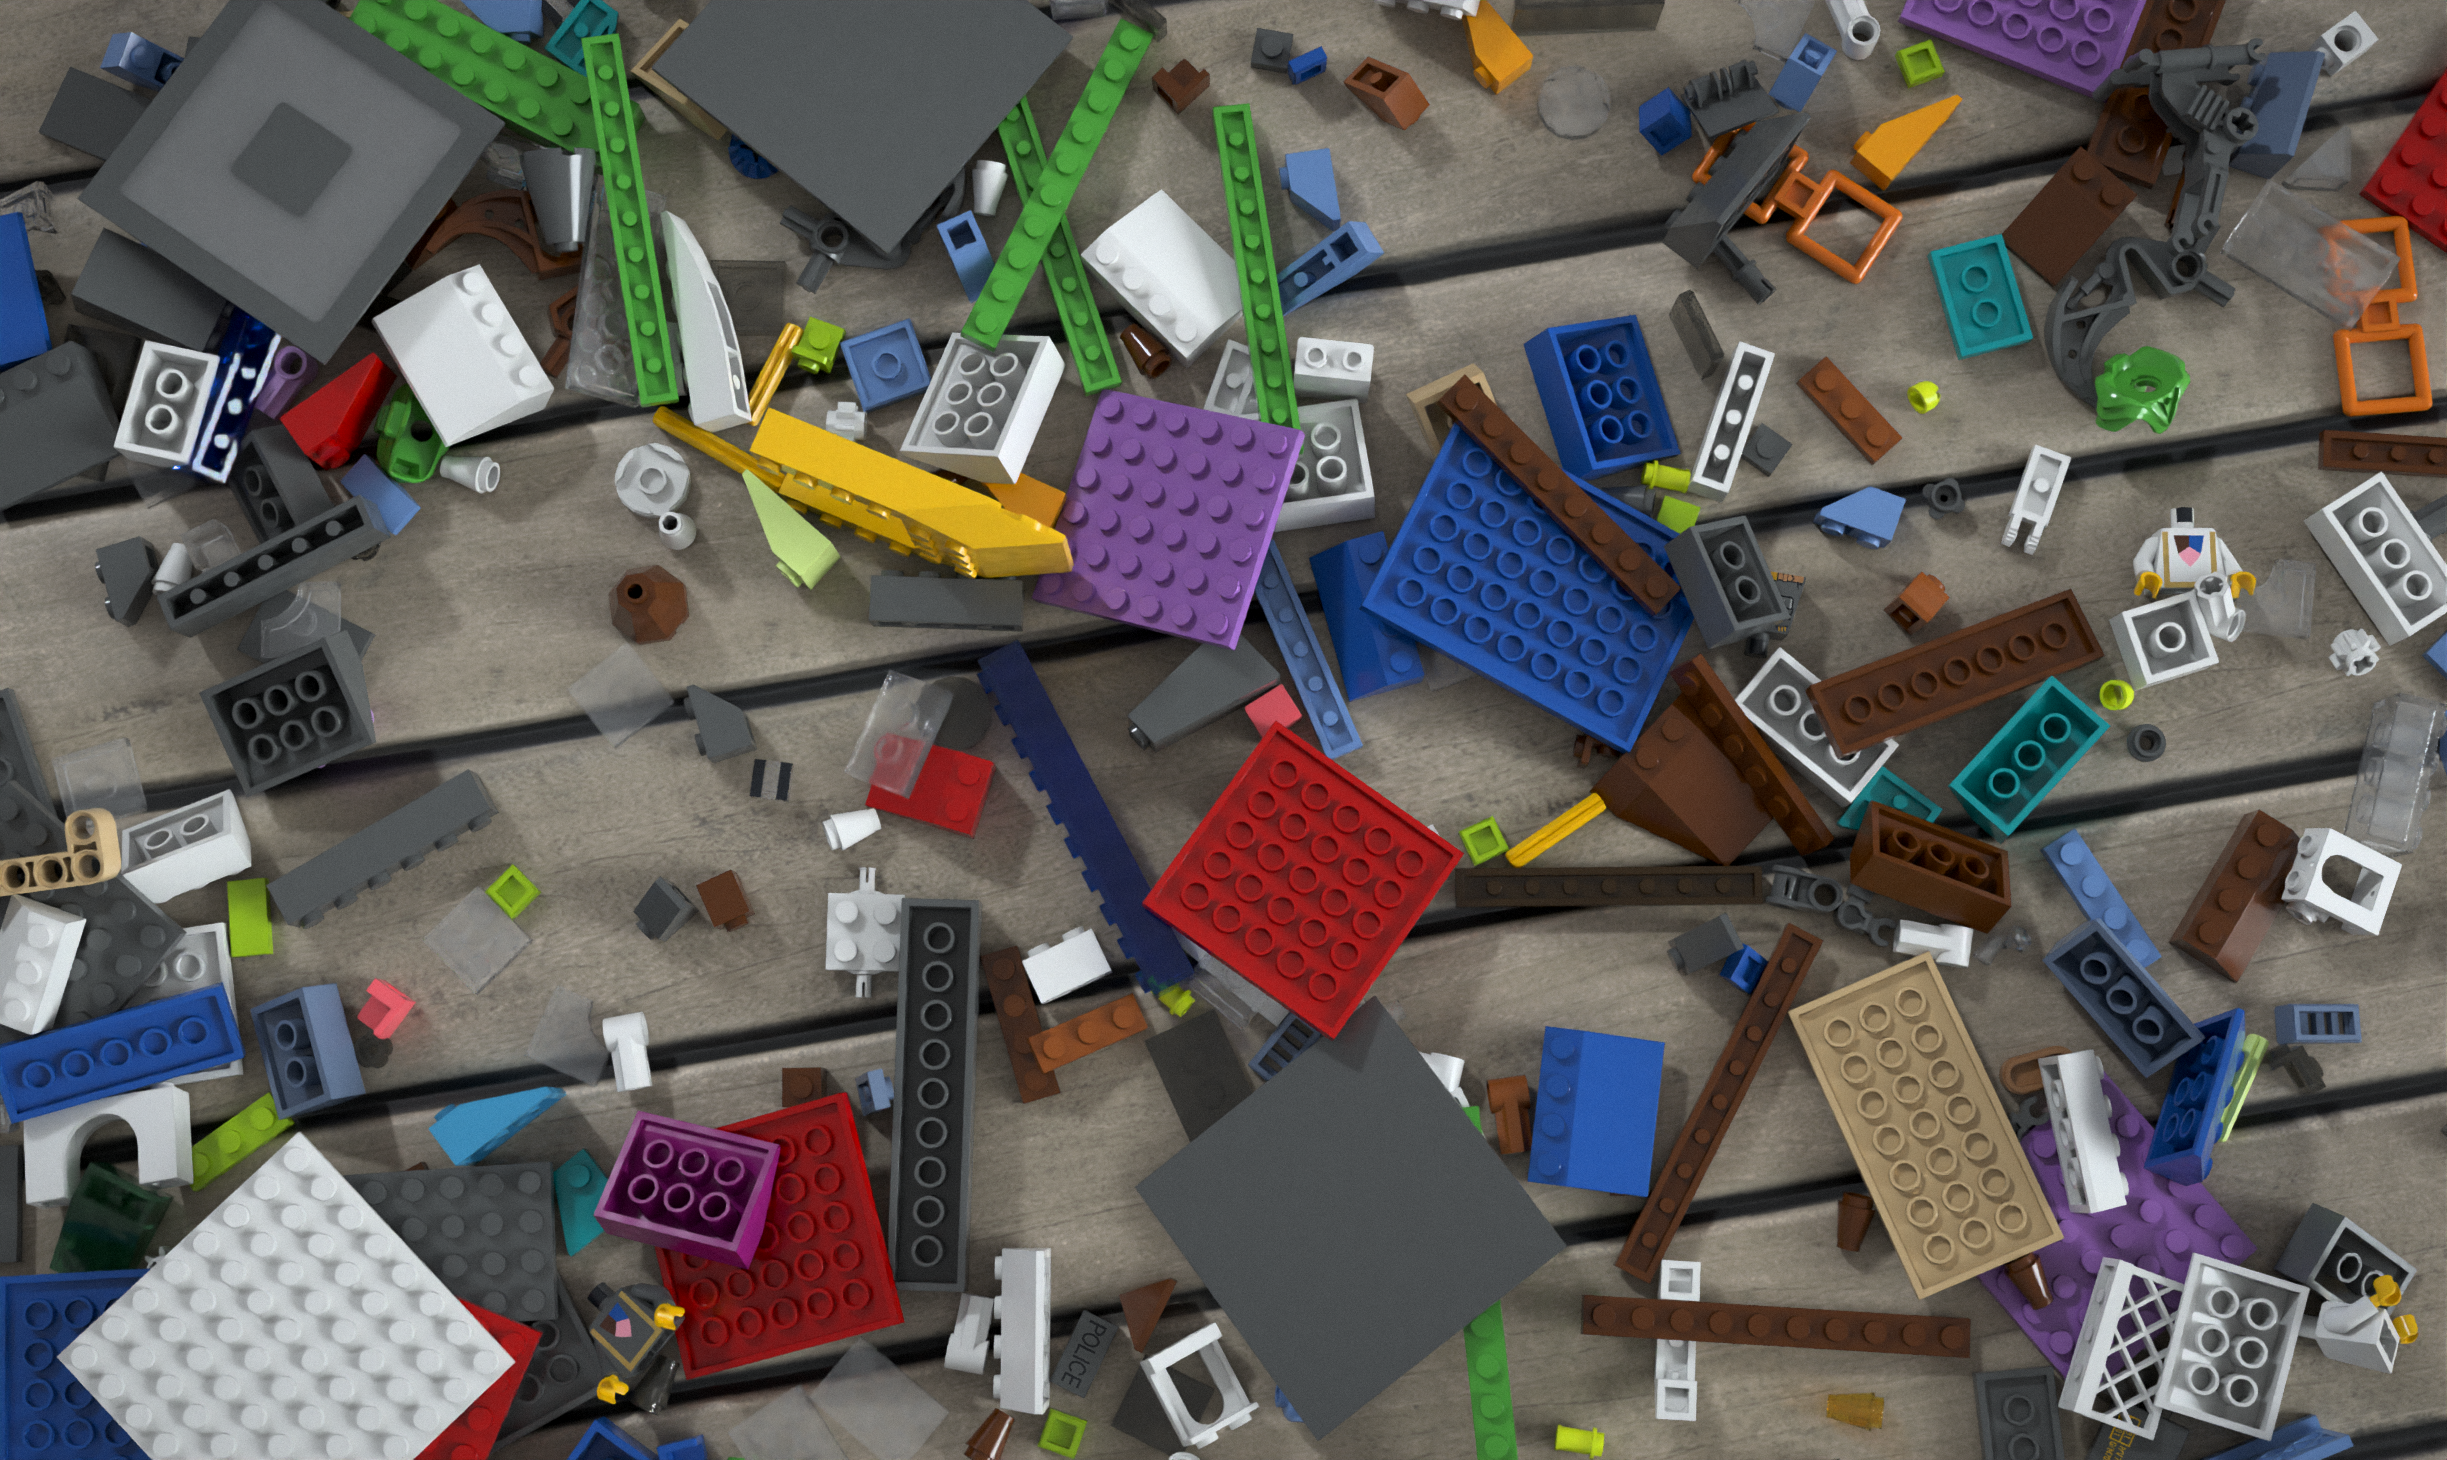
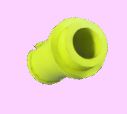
M1653 460L1652 463L1646 462L1644 464L1641 484L1647 485V489L1659 487L1685 494L1689 486L1691 472L1689 469L1684 470L1659 465L1658 460Z
M1159 970L1147 983L1145 989L1169 1007L1171 1015L1176 1013L1179 1017H1182L1195 1002V999L1190 996L1192 992L1189 989L1184 991L1163 974V971Z
M1562 1425L1557 1426L1554 1450L1587 1454L1589 1459H1593L1594 1456H1602L1604 1433L1597 1432V1428L1593 1427L1592 1431Z

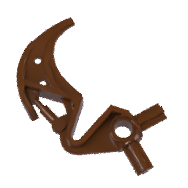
M502 189L470 198L447 217L433 234L425 247V250L432 255L454 236L460 234H480L494 238L507 246L522 261L531 274H537L538 281L582 272L593 274L548 306L547 315L552 334L556 339L539 363L547 376L557 379L574 352L586 351L588 348L619 367L627 359L632 348L601 329L610 277L606 261L599 255L585 252L582 244H577L578 251L564 252L559 257L543 251L540 247L534 224L539 223L529 191ZM492 212L494 216L486 218L485 213ZM517 221H521L524 224V226L522 228H517L515 226V223ZM572 321H581L587 326L588 330L582 334H575L569 330L567 325Z

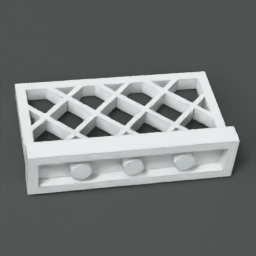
M2103 1257L2058 1407L2146 1439L2154 1440L2163 1408L2153 1406L2164 1365L2161 1359L2166 1357L2168 1347L2157 1352L2149 1334L2165 1326L2171 1337L2174 1326L2173 1321L2176 1319L2177 1311L2169 1315L2160 1296L2172 1290L2182 1293L2184 1284L2138 1268L2134 1264L2123 1260ZM2132 1275L2143 1278L2150 1293L2135 1302L2128 1291ZM2154 1283L2162 1285L2163 1287L2157 1290ZM2154 1301L2162 1319L2145 1327L2137 1309ZM2130 1313L2138 1332L2122 1340L2117 1329L2119 1318ZM2142 1338L2150 1357L2134 1365L2126 1346ZM2119 1350L2127 1369L2110 1377L2105 1366L2107 1357ZM2154 1363L2159 1373L2157 1385L2146 1390L2138 1371ZM2131 1376L2139 1394L2122 1402L2114 1384ZM2107 1388L2116 1407L2103 1414L2092 1410L2096 1394ZM2143 1401L2147 1412H2149L2144 1428L2133 1425L2126 1410ZM2120 1414L2122 1421L2113 1418V1416Z

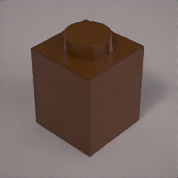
M733 870L726 871L696 885L714 927L719 930L726 928L727 932H732L748 924L747 918L755 914L739 876Z
M782 1068V1107L789 1108L827 1097L826 1068Z

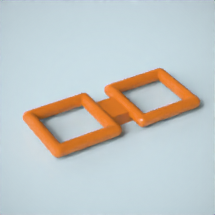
M1756 122L1741 128L1749 132ZM1741 128L1716 138L1692 174V179L1696 184L1701 182L1705 185L1712 176L1708 174V171L1721 155L1723 156ZM1795 144L1788 156L1791 159L1762 204L1759 206L1752 202L1743 214L1759 224H1764L1769 220L1777 207L1796 218L1785 236L1788 243L1849 282L1858 284L1863 280L1902 221L1903 215L1901 211L1836 170H1829L1819 184L1804 176L1800 172L1808 162L1809 154ZM1834 188L1885 219L1854 266L1804 235Z
M2389 216L2321 223L2319 226V237L2328 303L2332 308L2354 307L2357 328L2340 329L2333 334L2343 413L2348 417L2429 410L2432 407L2433 401L2423 329L2417 323L2400 325L2397 303L2413 302L2418 296L2407 219L2402 216ZM2393 231L2401 288L2343 293L2335 236ZM2408 339L2416 396L2357 401L2350 344Z

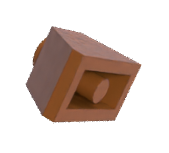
M1367 57L1343 81L1345 86L1384 122L1404 131L1414 124L1430 105L1409 73L1371 57Z
M1921 571L1890 602L1884 611L1907 633L1913 635L1934 617L1950 597L1944 592L1945 586L1940 580L1931 574L1926 576Z

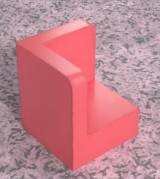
M1280 684L1245 706V712L1258 731L1260 740L1275 720L1287 729L1302 720V714L1283 684Z
M375 978L366 990L372 996L359 1012L357 1018L374 1030L373 1035L377 1038L388 1040L416 1002L386 980Z

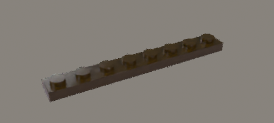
M1762 866L1455 869V908L1763 904Z

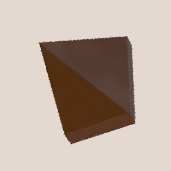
M1170 1277L1119 1295L1136 1351L1143 1352L1177 1280Z

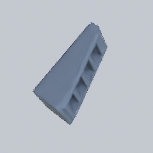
M2287 1004L2275 1007L2278 1044L2362 1043L2358 1004ZM2323 1013H2326L2328 1035H2325ZM2338 1013H2342L2344 1035H2339ZM2307 1014H2310L2312 1035H2309Z
M1289 1012L1248 1063V1066L1268 1081L1278 1072L1262 1060L1265 1055H1268L1284 1068L1316 1043L1322 1034ZM1297 1018L1313 1033L1308 1036L1292 1022ZM1288 1031L1303 1045L1299 1049L1282 1034ZM1277 1043L1291 1054L1293 1058L1290 1061L1273 1048V1045Z

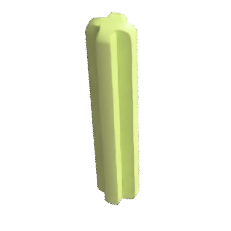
M2249 1034L2245 1039L2242 1048L2245 1054L2244 1061L2240 1069L2235 1072L2231 1085L2234 1088V1094L2229 1105L2224 1108L2221 1118L2223 1131L2217 1142L2227 1141L2269 1046V1041L2259 1035Z

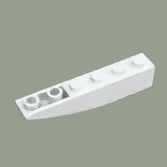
M668 211L661 212L662 226L660 227V237L666 246L668 261L665 264L667 276L672 283L673 297L671 298V305L678 320L679 332L677 333V342L683 352L685 364L683 378L689 388L691 401L688 405L689 415L695 426L712 433L751 422L752 418L741 352L731 314L718 280L686 222Z

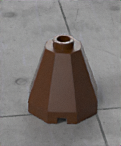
M659 565L627 569L608 594L612 625L639 645L670 641L677 633V628L681 623L684 624L689 617L685 584Z

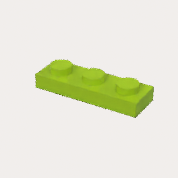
M272 1092L262 1096L192 1146L193 1184L189 1185L194 1192L204 1189L295 1124L292 1118L278 1119Z

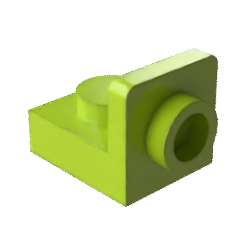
M810 316L798 346L794 345L791 350L795 361H798L797 366L814 374H818L819 370L830 373L841 347L840 342H843L846 335L845 329Z

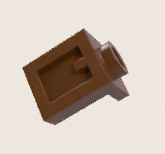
M1584 733V735L1577 734L1572 756L1579 758L1577 767L1585 769L1589 764L1592 748L1597 749V755L1606 758L1619 759L1622 753Z

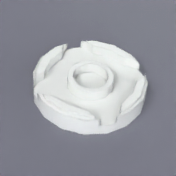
M651 443L628 451L622 458L615 473V486L622 503L633 513L649 519L660 518L666 512L677 511L687 500L691 488L690 470L682 456L671 447Z

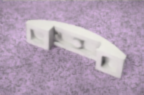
M1661 1260L1657 1299L1700 1302L1701 1262ZM1655 1339L1654 1385L1656 1419L1696 1421V1341Z

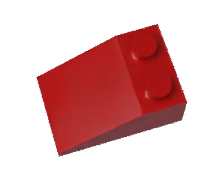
M372 352L279 419L305 455L326 471L329 468H338L350 459V454L360 445L397 375L384 361Z
M888 734L865 806L974 839L997 767L992 761L963 752Z

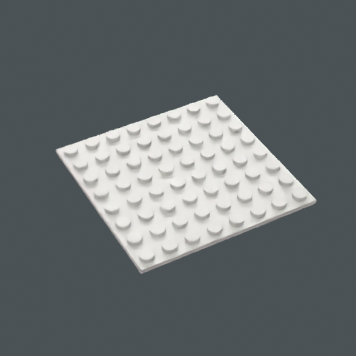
M298 1132L57 1356L152 1460H414L516 1362L302 1132Z

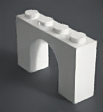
M160 1082L150 1085V1090L137 1092V1090L133 1089L111 1097L101 1098L24 1120L26 1204L41 1209H50L81 1203L80 1157L82 1149L88 1138L98 1128L114 1121H127L135 1132L138 1144L139 1184L154 1190L193 1184L189 1093L175 1087L174 1083Z

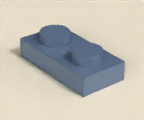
M882 1069L869 1071L855 1078L863 1116L876 1114L890 1107L889 1100L894 1099L893 1086L890 1077H884Z

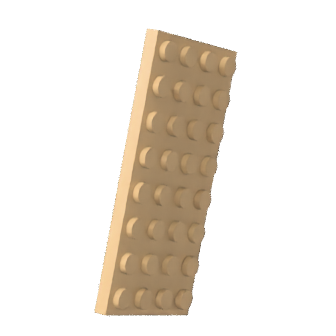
M1930 951L1787 1012L1791 1025L1918 1300L2064 1239Z

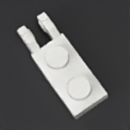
M2038 445L2032 447L2008 515L2011 518L2005 528L2001 544L2010 547L2017 537L2021 521L2029 523L2033 526L2025 540L2023 551L2033 555L2043 529L2048 526L2071 457Z

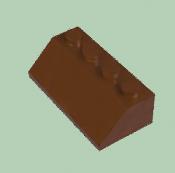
M1870 801L1850 853V883L1988 934L2012 907L2008 851L1879 802Z
M2260 809L2244 814L2169 943L2230 981L2237 983L2285 902L2281 898L2285 889L2286 877L2292 869L2298 852L2297 847L2300 840L2298 835L2291 828Z

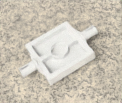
M861 867L859 868V890L851 893H828L826 970L847 971L857 975L855 998H862L863 983H865V998H872V975L881 972H899L901 903L905 895L883 894L875 891L876 868L869 867L868 882H866L867 868Z

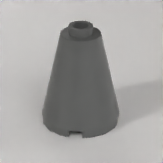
M574 147V155L572 151H562V148L538 149L523 152V155L519 154V163L546 244L548 246H555V252L578 251L577 244L585 243L596 162L594 149Z

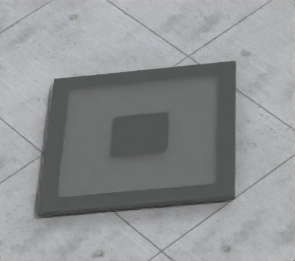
M229 0L77 199L326 365L504 127L505 123L321 0Z

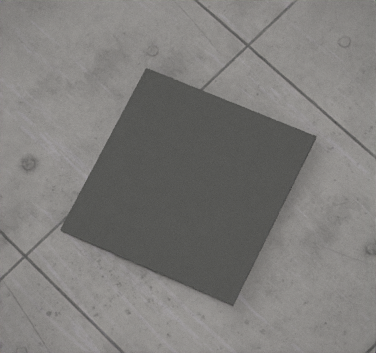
M711 0L655 62L652 70L888 255L1073 40V36L1027 0Z
M1373 996L1352 1013L1333 1041L1323 1036L1135 1186L1138 1193L1317 1441L1323 1439L1567 1247L1377 996Z

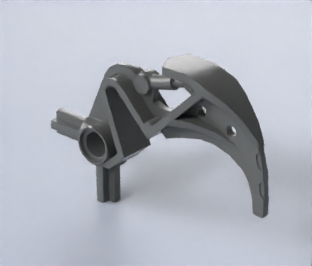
M966 165L936 198L939 202L931 210L928 209L917 220L888 255L833 212L825 214L824 218L819 221L790 205L783 212L780 224L810 240L809 247L813 252L796 284L803 287L807 292L816 294L832 265L883 270L897 269L903 266L909 259L911 245H915L920 241L921 233L937 218L936 215L943 208L945 210L938 224L956 217L960 212L967 186ZM831 235L843 237L841 244L837 247L830 248L825 246L824 243Z
M2220 225L2209 231L2208 235L2202 239H2197L2194 236V243L2184 249L2177 257H2173L2166 248L2167 242L2137 237H2121L2110 244L2105 254V261L2096 265L2094 274L2078 288L2079 291L2072 298L2069 297L2079 280L2070 276L2061 285L2048 307L2044 326L2045 345L2049 360L2058 378L2064 381L2080 399L2094 409H2097L2098 396L2092 381V362L2095 350L2103 336L2130 313L2129 307L2137 304L2125 255L2160 300L2190 292L2193 289L2221 307H2225L2227 302L2232 299L2236 288L2207 271L2208 264L2205 263L2207 259L2204 253L2220 229ZM2177 260L2183 261L2187 265V277L2181 276L2177 272ZM2101 283L2111 287L2109 297L2104 305L2081 311L2077 310L2078 302L2084 296L2087 297ZM2078 321L2083 323V329L2077 328L2076 324ZM2071 350L2075 352L2074 359L2068 356V352Z

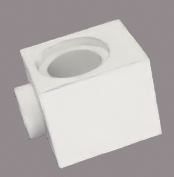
M2354 11L2322 34L2308 49L2325 53L2321 69L2326 70L2332 77L2364 54L2379 39L2360 15ZM2335 41L2343 43L2346 51L2338 49Z

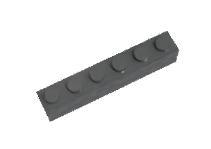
M358 495L158 595L157 599L170 630L191 638L391 538L377 504Z
M467 769L266 886L287 924L298 928L302 926L303 929H308L323 921V914L334 907L340 910L358 900L357 894L367 888L376 890L392 880L390 875L403 868L404 871H408L419 866L425 861L423 856L437 849L438 852L452 847L459 841L457 836L468 830L476 832L485 828L492 822L490 817L499 812L478 774Z

